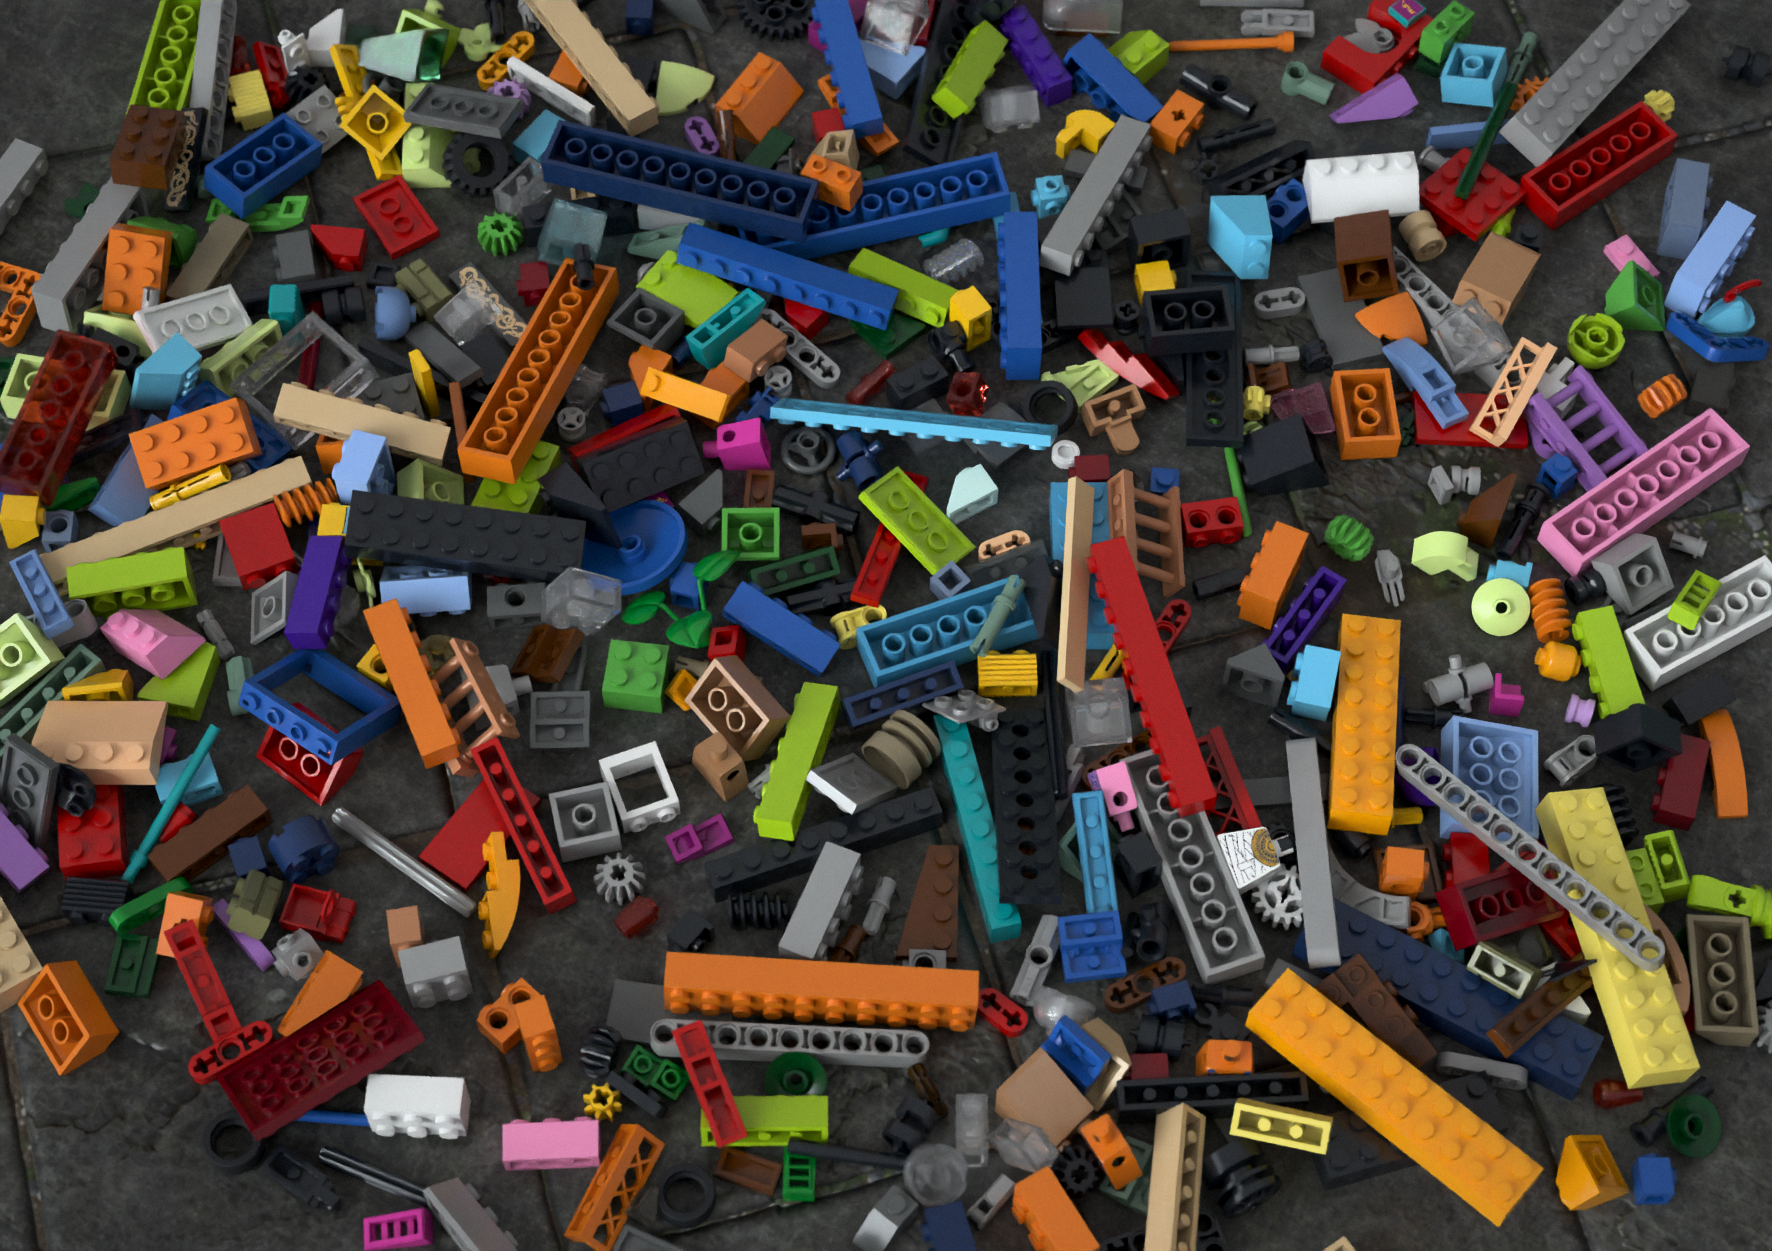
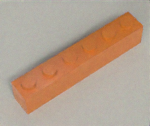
M395 598L363 610L367 625L426 769L460 757L457 745L462 744L456 727L450 729L447 721L452 718L446 703L440 704L437 696L442 694L436 679H429L427 672L432 670L426 654L419 655L417 648L422 646L416 630L409 631L407 625L412 623L407 608H400Z

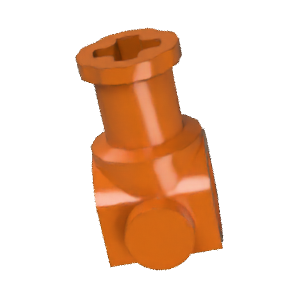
M1411 900V921L1415 926H1410V929L1396 930L1422 943L1424 941L1423 936L1431 935L1433 929L1447 926L1439 906L1428 908L1426 904L1422 905L1417 901L1412 902Z

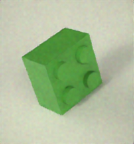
M611 639L602 687L604 707L663 713L666 695L664 691L667 688L671 665L669 645Z

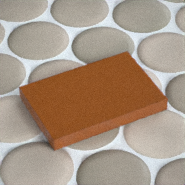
M452 382L449 383L457 445L459 447L468 431V423L460 383ZM463 473L465 484L475 483L476 477L474 475Z

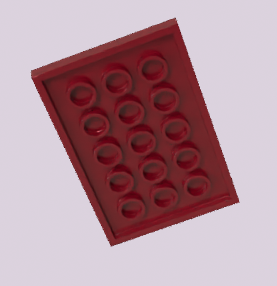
M379 979L289 1036L279 1038L215 1077L255 1140L259 1141L262 1138L273 1135L277 1129L292 1120L301 1118L307 1111L317 1105L328 1102L335 1094L345 1088L358 1084L362 1078L375 1070L386 1067L390 1061L400 1055L411 1052L418 1044L425 1041V1038L420 1029Z

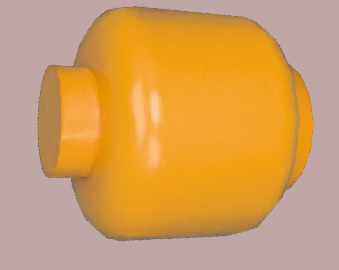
M1549 641L1544 648L1537 650L1535 665H1538L1541 676L1566 682L1578 674L1581 656L1578 655L1576 648L1571 645Z

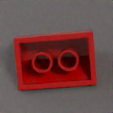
M300 702L291 704L336 734L339 733ZM269 726L256 757L317 804L323 806L354 775L364 750L358 748L331 766L272 726Z

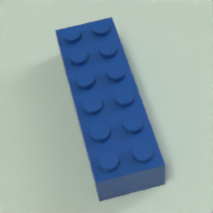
M1004 212L1003 223H998L997 256H999L997 266L999 278L998 300H1000L999 323H1001L999 332V344L1001 346L1000 369H1005L1006 380H1039L1042 333L1037 212Z

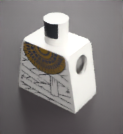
M1266 827L1217 835L1218 844L1240 895L1279 874L1281 864L1278 857L1294 852L1288 835L1271 840Z

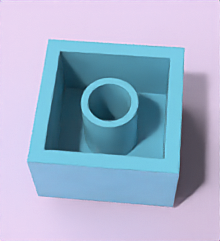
M1454 43L1440 76L1442 102L1494 107L1508 73L1506 48Z
M1306 645L1303 653L1298 652L1292 677H1296L1297 681L1292 680L1287 699V705L1292 706L1290 715L1326 721L1331 707L1341 651Z

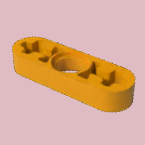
M526 31L515 33L478 70L477 77L481 89L488 91L489 87H493L494 81L501 83L504 77L507 80L509 79L507 65L501 64V59L514 56L525 63L535 52V41L531 33Z

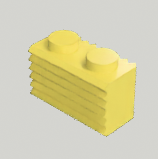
M259 69L229 77L228 98L230 103H236V106L231 108L236 123L241 122L244 131L257 129L259 126L263 127L274 120Z

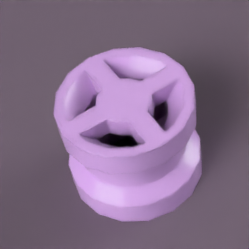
M1572 694L1564 722L1580 723L1581 727L1588 728L1596 700H1582L1578 695Z

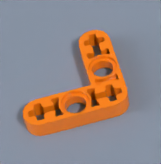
M0 261V290L13 294L0 318V343L6 347H14L22 340L37 311L32 296V285L37 280H40L42 276L35 271ZM17 274L15 282L8 285L7 279L11 275ZM22 304H26V310L22 314L16 315L17 308Z

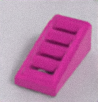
M425 1208L363 1218L364 1250L366 1251L423 1246L434 1243L433 1216ZM407 1222V1235L403 1236V1223ZM390 1224L394 1225V1238H390ZM376 1225H381L382 1240L377 1241Z

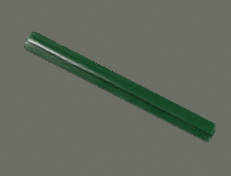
M1510 81L1504 83L1455 188L1454 195L1457 198L1465 200L1469 197L1516 96L1518 89L1516 83H1511Z

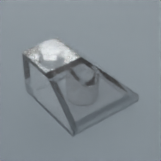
M1473 297L1430 330L1453 375L1492 365L1513 349L1502 326Z

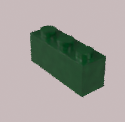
M832 545L822 546L746 569L749 581L764 590L763 594L765 596L841 574Z

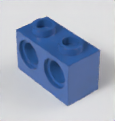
M1294 178L1286 185H1280L1275 191L1274 196L1268 201L1266 200L1272 238L1279 244L1310 217L1304 186Z

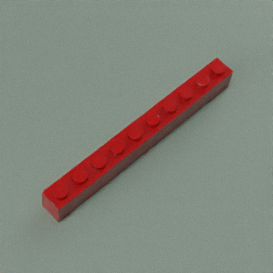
M1122 536L1090 545V556L1086 557L1087 567L1090 574L1095 573L1098 582H1095V589L1098 598H1104L1106 604L1104 608L1105 619L1108 625L1113 624L1115 633L1112 634L1114 645L1117 650H1122L1124 659L1121 660L1125 675L1131 676L1133 699L1135 702H1140L1143 711H1140L1142 725L1144 729L1149 728L1152 736L1149 738L1153 755L1158 754L1161 764H1158L1160 777L1163 782H1168L1171 790L1167 792L1171 808H1177L1180 818L1214 809L1217 796L1125 537Z

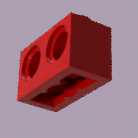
M1237 497L1181 504L1182 537L1185 547L1194 546L1202 548L1208 544H1231L1241 540L1244 525ZM1221 521H1226L1230 524H1223ZM1192 525H1200L1202 528H1196Z

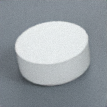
M1061 440L1052 448V461L1057 467L1062 469L1073 467L1074 456H1080L1078 445L1070 440Z

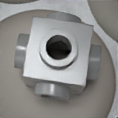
M301 928L293 934L282 937L277 942V947L271 950L277 959L273 964L284 977L289 975L296 981L310 976L324 954L312 936Z

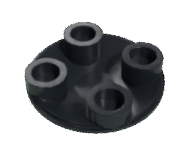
M58 763L59 771L53 803L67 810L71 815L80 817L85 811L91 809L96 802L97 793L95 786L89 777L78 768L69 764Z

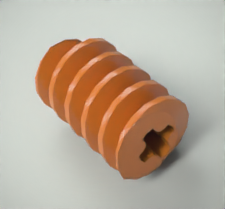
M330 478L326 479L325 486L321 481H316L314 490L309 484L304 485L303 493L299 488H293L292 497L287 491L281 493V500L277 495L273 494L279 517L288 528L291 527L292 518L299 525L302 524V515H306L310 521H313V512L316 511L320 516L322 504L338 503L337 494Z
M1557 578L1539 580L1531 584L1526 591L1530 600L1531 616L1537 631L1536 635L1542 643H1548L1549 641L1560 642L1571 635L1567 629L1572 626V622L1570 619H1567L1570 614L1568 609H1565L1567 603L1565 599H1562L1564 592L1559 588L1561 581Z

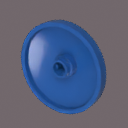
M639 500L610 512L609 515L623 546L616 549L584 539L580 574L591 588L609 595L635 594L659 584L674 572L687 551L688 532L681 516L671 506L655 500Z

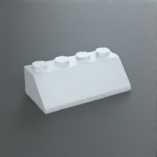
M1414 151L1306 160L1303 184L1312 223L1334 222L1335 217L1389 209L1390 217L1407 216L1420 211L1419 172Z

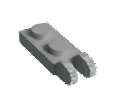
M1262 9L1246 10L1241 14V21L1245 23L1241 27V34L1248 37H1257L1261 34L1262 36H1277V34H1282L1283 31H1293L1294 37L1314 38L1315 18L1313 11Z

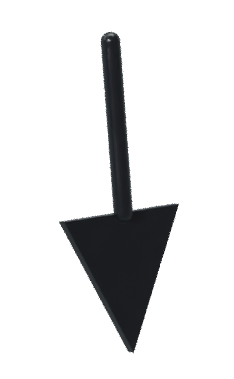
M1597 959L1555 963L1554 969L1544 971L1541 978L1551 976L1549 981L1552 983L1598 961Z

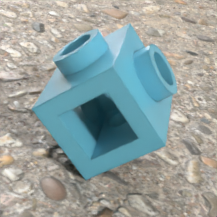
M1062 175L1036 178L1035 190L1030 192L1032 206H1036L1039 219L1062 212L1067 201L1071 198L1069 185H1064Z

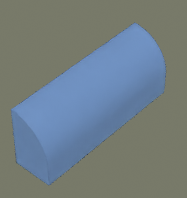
M151 414L143 419L144 429L164 421ZM131 441L128 442L87 509L114 527L119 526L123 522L143 517L151 505L150 496L159 492V490L146 489Z

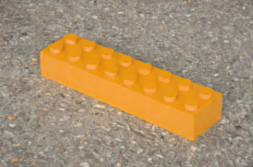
M1342 613L1337 634V651H1341L1334 688L1327 812L1328 829L1385 836L1388 834L1393 817L1401 620Z

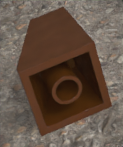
M1389 209L1335 217L1336 260L1344 302L1399 294Z

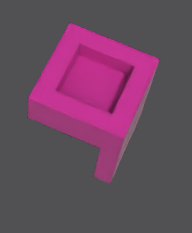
M1495 673L1493 688L1489 689V714L1518 717L1524 704L1521 686L1501 684V673Z

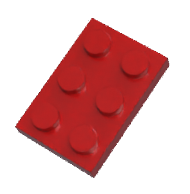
M401 175L353 197L355 207L392 260L440 237L439 229Z

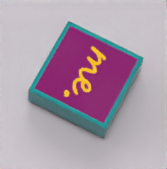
M1398 0L1389 7L1388 13L1408 28L1425 15L1426 8L1416 0Z

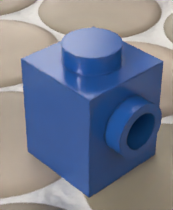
M681 561L678 570L671 574L669 580L671 602L674 605L699 611L701 603L697 586L698 578L693 575V569L697 562L687 563ZM705 580L703 583L704 594H706L710 581Z
M1649 1153L1637 1158L1631 1167L1636 1205L1668 1204L1675 1195L1674 1187L1677 1185V1173L1675 1168H1671L1670 1157H1659L1658 1154Z

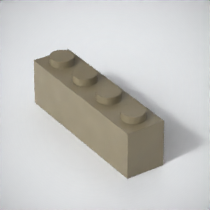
M220 213L216 221L210 224L203 240L195 246L194 253L189 261L182 265L180 274L174 283H170L166 290L167 301H173L223 286L254 241L250 224Z

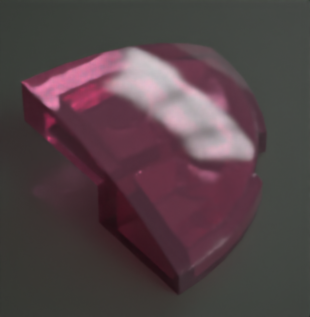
M1321 381L1297 390L1291 388L1271 395L1270 406L1280 420L1300 413L1314 434H1328L1337 431Z

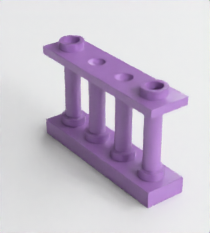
M1579 365L1567 378L1571 384L1548 399L1538 392L1529 399L1523 411L1555 452L1571 460L1575 469L1578 470L1577 480L1588 492L1606 480V474L1628 459H1631V461L1635 460L1647 452L1648 449L1643 439L1636 435L1595 383L1593 376L1582 365ZM1578 392L1588 406L1567 420H1561L1553 408ZM1593 415H1596L1605 428L1583 443H1580L1571 430ZM1613 437L1623 450L1601 465H1597L1588 452Z

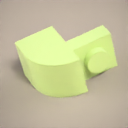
M1437 531L1414 539L1411 563L1429 575L1449 569L1468 582L1476 579L1479 554L1467 547L1468 538L1454 532Z

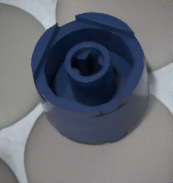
M314 815L297 818L282 827L285 831L279 837L274 834L269 840L268 848L283 875L292 885L293 883L300 885L307 878L317 873L325 875L335 868L334 861L340 852L338 844L320 816L319 820Z

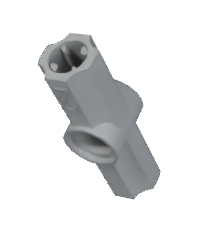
M1055 915L1042 916L1031 945L1026 950L1024 962L1011 990L1010 998L1022 1006H1035L1046 977L1051 972L1053 960L1060 946L1057 916ZM1034 957H1042L1043 959H1045L1046 962L1043 964H1036L1031 959Z

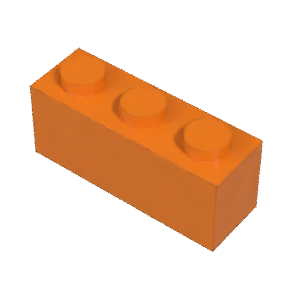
M541 995L514 1004L522 1040L533 1072L539 1070L547 1072L555 1069L558 1064L563 1063L556 1029L545 996Z

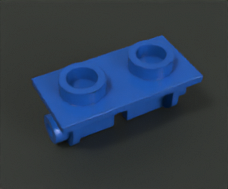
M770 386L763 393L758 390L748 402L751 408L747 413L742 410L732 423L758 417L767 423L771 419V406L779 401V398L774 395L770 397L767 394L771 389Z

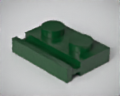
M126 933L117 935L104 986L106 994L151 998L161 958L160 954H156L159 937L155 939L149 938V936Z

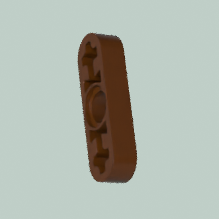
M1167 957L1111 984L1105 991L1104 1005L1106 1009L1113 1014H1123L1148 1002L1151 991L1142 992L1137 988L1136 983L1140 979L1150 980L1154 985L1153 989L1183 981L1186 975L1184 962L1177 957ZM1168 967L1172 971L1178 970L1176 978L1171 974L1162 978V985H1160L1159 978L1166 974ZM1128 986H1130L1132 993L1124 997L1122 1004L1117 1000L1112 1002L1114 993L1118 996H1123L1128 993Z

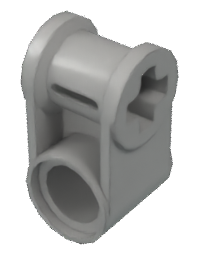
M1582 735L1565 748L1552 754L1544 762L1543 768L1550 770L1560 781L1559 786L1562 789L1572 785L1580 776L1595 766L1598 756H1596L1594 736ZM1580 750L1588 751L1591 756L1581 754Z

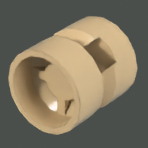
M1420 210L1408 215L1402 220L1398 228L1405 242L1409 244L1408 247L1415 260L1418 262L1432 260L1440 255L1447 246L1445 238L1441 231L1436 229L1437 225L1427 210Z

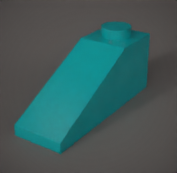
M747 288L688 334L685 338L694 359L708 370L713 367L716 368L725 360L727 346L752 326L766 305L765 300Z

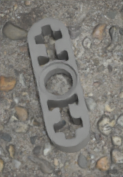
M1441 1052L1438 1054L1436 1071L1443 1076L1459 1078L1486 1070L1492 1086L1511 1090H1523L1527 1087L1528 1070L1522 1066L1455 1052Z

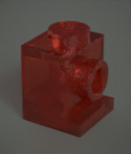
M245 34L234 36L230 76L252 71Z

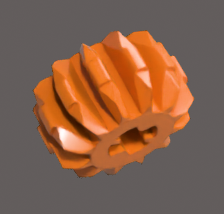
M1669 374L1642 391L1637 400L1640 403V407L1650 418H1657L1681 403L1688 393L1681 380L1674 374Z

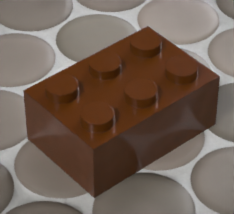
M130 105L110 157L113 184L168 190L187 137L184 111Z

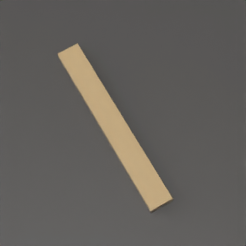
M1077 476L1068 479L1057 681L1075 693L1084 690L1090 572L1087 567L1086 557L1090 556V545L1092 544L1094 488Z

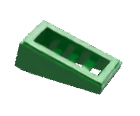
M91 477L50 488L37 493L43 508H46V512H55L61 509L76 511L91 503L101 487L96 477Z
M784 1146L783 1201L815 1202L816 1158L787 1153L788 1146ZM809 1159V1164H790V1160ZM790 1171H809V1175H790ZM790 1182H809L808 1186H790Z

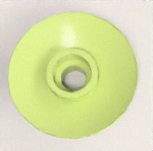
M1505 578L1492 579L1481 585L1474 594L1471 606L1472 615L1477 625L1483 631L1495 636L1511 635L1520 630L1527 622L1530 615V600L1523 587L1515 581ZM1499 602H1504L1507 605V610L1504 613L1496 611V605Z

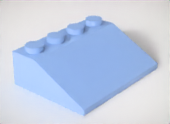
M1453 715L1441 730V765L1537 841L1539 839V820L1535 808L1539 805L1538 730ZM1457 794L1449 798V801L1452 803H1460L1464 800L1463 796ZM1440 808V838L1448 839L1451 832L1471 833ZM1478 813L1472 819L1476 822H1484L1488 816ZM1501 832L1496 836L1500 841H1508L1512 837L1507 832Z

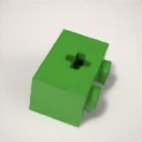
M1453 0L1422 30L1418 51L1440 64L1450 54L1454 43H1462L1470 35L1475 12Z

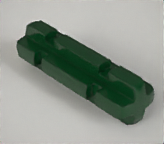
M1412 405L1399 427L1401 434L1400 448L1408 447L1412 440L1411 436H1414V411Z

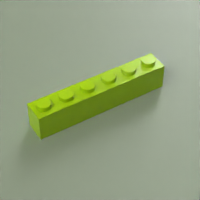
M804 682L801 692L796 693L794 712L786 723L785 737L780 738L777 759H773L771 762L769 782L764 783L760 806L757 805L754 810L753 821L758 826L759 836L795 841L813 789V785L805 779L810 770L821 766L841 707L838 686Z

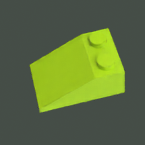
M667 250L636 285V289L641 288L683 310L685 325L696 329L739 295L738 291L715 275L676 263L678 253Z

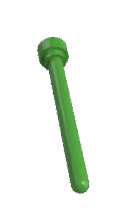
M1212 419L1213 424L1221 423L1218 419ZM1223 447L1233 497L1238 499L1243 520L1242 536L1249 537L1252 534V528L1235 448Z

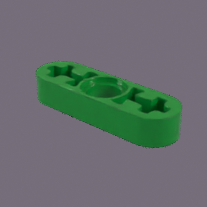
M177 877L117 908L110 915L109 922L118 934L128 933L164 914L168 893L182 891L193 894L194 889L185 877Z

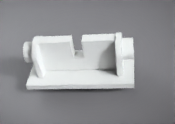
M282 30L278 40L282 44L284 62L288 74L296 66L304 68L308 65L311 69L312 66L304 34L301 33L296 37L289 30Z

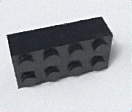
M679 416L574 458L581 479L606 506L609 513L705 473L689 425L686 420Z

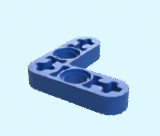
M1672 312L1666 324V328L1702 357L1713 362L1764 360L1770 348V344L1767 341L1755 336L1718 338L1692 317L1680 312Z

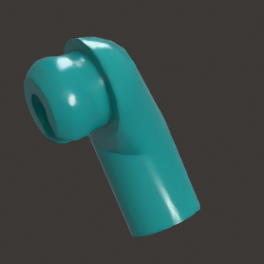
M951 227L920 235L918 239L922 243V248L945 242Z

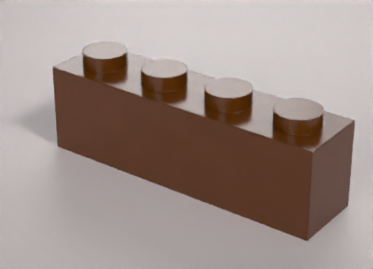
M247 784L242 789H237L230 793L227 799L218 806L207 809L202 817L194 823L183 826L173 838L155 846L147 856L152 867L165 883L177 877H185L190 882L230 853L228 845L234 844L240 838L255 836L273 823L269 809Z

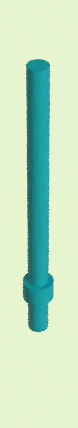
M212 724L208 727L138 850L134 849L128 860L131 862L120 880L130 881L132 885L141 867H146L149 861L147 855L150 854L219 735L221 729Z

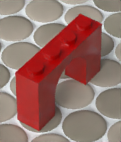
M1373 0L1369 6L1367 19L1377 22L1380 28H1386L1391 31L1397 47L1386 53H1370L1360 49L1339 35L1323 51L1320 68L1359 93L1364 94L1396 73L1401 74L1405 64L1408 61L1412 62L1419 54L1418 49L1422 30L1433 18L1425 14L1406 28L1388 13L1389 7L1398 0Z

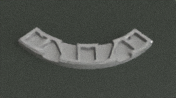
M1325 815L1326 830H1327V816ZM1327 831L1334 898L1392 928L1410 929V897L1384 894L1372 889L1370 890L1358 883L1337 861L1332 851Z

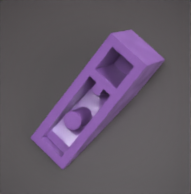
M1396 73L1329 116L1336 123L1388 119L1398 116L1401 118L1410 114L1414 110L1413 107L1419 103L1404 76Z

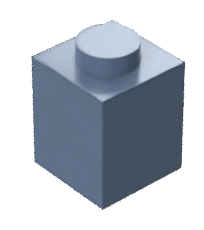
M951 560L930 577V590L939 600L971 590V580Z

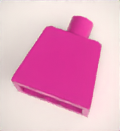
M761 418L721 425L717 428L716 441L703 442L705 459L720 457L725 470H771V445Z

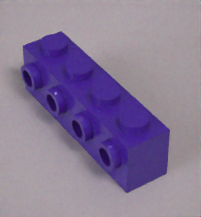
M1025 5L1016 6L1000 17L998 31L1008 40L1007 46L1013 57L1016 58L1024 74L1029 78L1045 105L1050 107L1070 99L1072 77Z
M343 536L309 537L284 630L285 636L294 649H327L329 639L334 634V620L336 613L340 610L342 589L346 587L348 566L353 561V557L345 556V539Z
M1323 565L1315 576L1311 575L1303 586L1302 594L1299 597H1294L1287 611L1289 612L1284 618L1280 617L1273 627V634L1270 638H1265L1261 643L1266 644L1284 676L1294 665L1298 652L1302 653L1305 646L1309 644L1343 596L1347 579Z

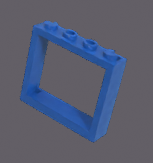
M299 649L245 680L238 703L239 706L331 766L396 725L401 711V706L396 696L322 649ZM300 673H304L367 715L336 734L271 691Z

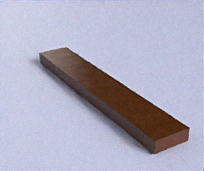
M1582 951L1579 952L1569 962L1585 960L1584 953ZM1588 966L1550 983L1549 978L1486 1032L1505 1058L1518 1050L1593 984Z

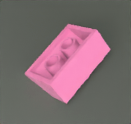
M120 609L117 613L111 615L107 622L100 627V630L117 653L162 680L206 641L203 636L162 612L152 609Z

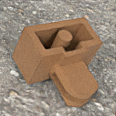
M1135 383L1083 403L1080 414L1090 437L1107 432L1114 451L1118 455L1127 456L1137 449L1140 439L1132 422L1143 417L1146 407Z

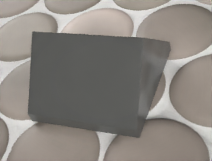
M1263 643L1228 658L1220 691L1275 708L1279 702L1285 676L1266 644Z

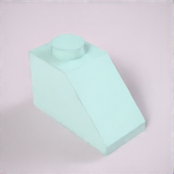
M981 464L963 469L955 478L946 511V517L954 525L997 504L998 487Z

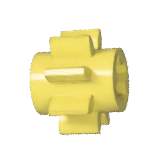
M1652 90L1644 96L1646 99L1644 103L1660 119L1665 122L1672 117L1671 112L1675 110V101L1671 94L1663 90L1658 92Z
M1259 386L1245 388L1243 393V417L1250 421H1257L1263 418V414H1269L1271 395H1265V390Z

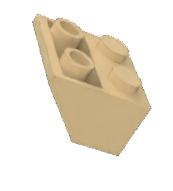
M854 129L827 132L806 159V163L814 153L857 170L859 153Z

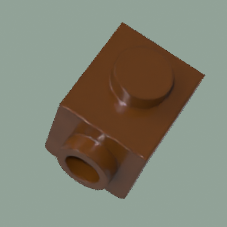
M1285 361L1261 369H1257L1254 363L1248 364L1249 375H1246L1248 387L1259 386L1265 390V395L1271 396L1292 390L1289 369Z
M814 522L801 526L803 550L832 545L838 561V551L843 550L842 533L837 534L835 523L822 524Z

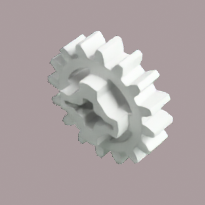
M1281 864L1279 874L1252 888L1254 893H1252L1251 902L1257 903L1254 912H1263L1262 922L1268 919L1273 920V928H1276L1278 923H1283L1284 929L1288 930L1292 922L1298 928L1301 926L1302 919H1304L1299 874L1296 873L1297 866L1295 865L1289 871L1286 870L1284 864ZM1285 890H1288V897L1284 900V903L1282 904V894L1284 895Z

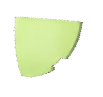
M662 61L656 93V102L659 106L657 115L669 116L687 111V105L692 104L694 100L698 99L699 103L703 101L714 84V75L688 65Z

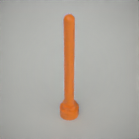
M1283 31L1282 34H1277V37L1171 41L1169 43V51L1277 48V50H1282V53L1294 52L1293 31Z

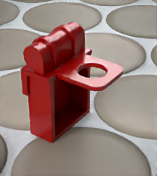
M293 883L279 923L282 929L293 932L301 928L315 940L328 943L330 939L336 943H343L345 936L348 935L351 919L355 916L357 903L352 899L341 897L340 893L335 894L333 889L327 892Z

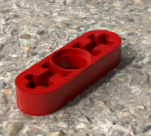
M264 1021L252 1022L194 1055L188 1064V1070L193 1080L199 1084H209L217 1080L215 1076L273 1043L275 1035L271 1026ZM260 1031L262 1035L264 1034L265 1040L259 1042L254 1035L256 1032ZM244 1038L250 1047L249 1050H246L243 1042L241 1041ZM235 1045L240 1048V1054L235 1059L228 1060L223 1057L224 1050L227 1047ZM216 1054L222 1064L219 1067L213 1057ZM204 1063L208 1066L209 1072L203 1074L199 1071V1065Z

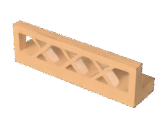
M1521 337L1469 430L1496 447L1503 444L1508 439L1555 354L1557 347L1547 343L1541 348L1526 338ZM1523 347L1536 354L1532 363L1522 364L1519 353ZM1518 371L1522 382L1519 386L1510 387L1507 375L1510 372ZM1506 393L1509 403L1508 407L1497 410L1494 401L1495 396ZM1493 416L1496 425L1493 434L1479 426L1483 418Z

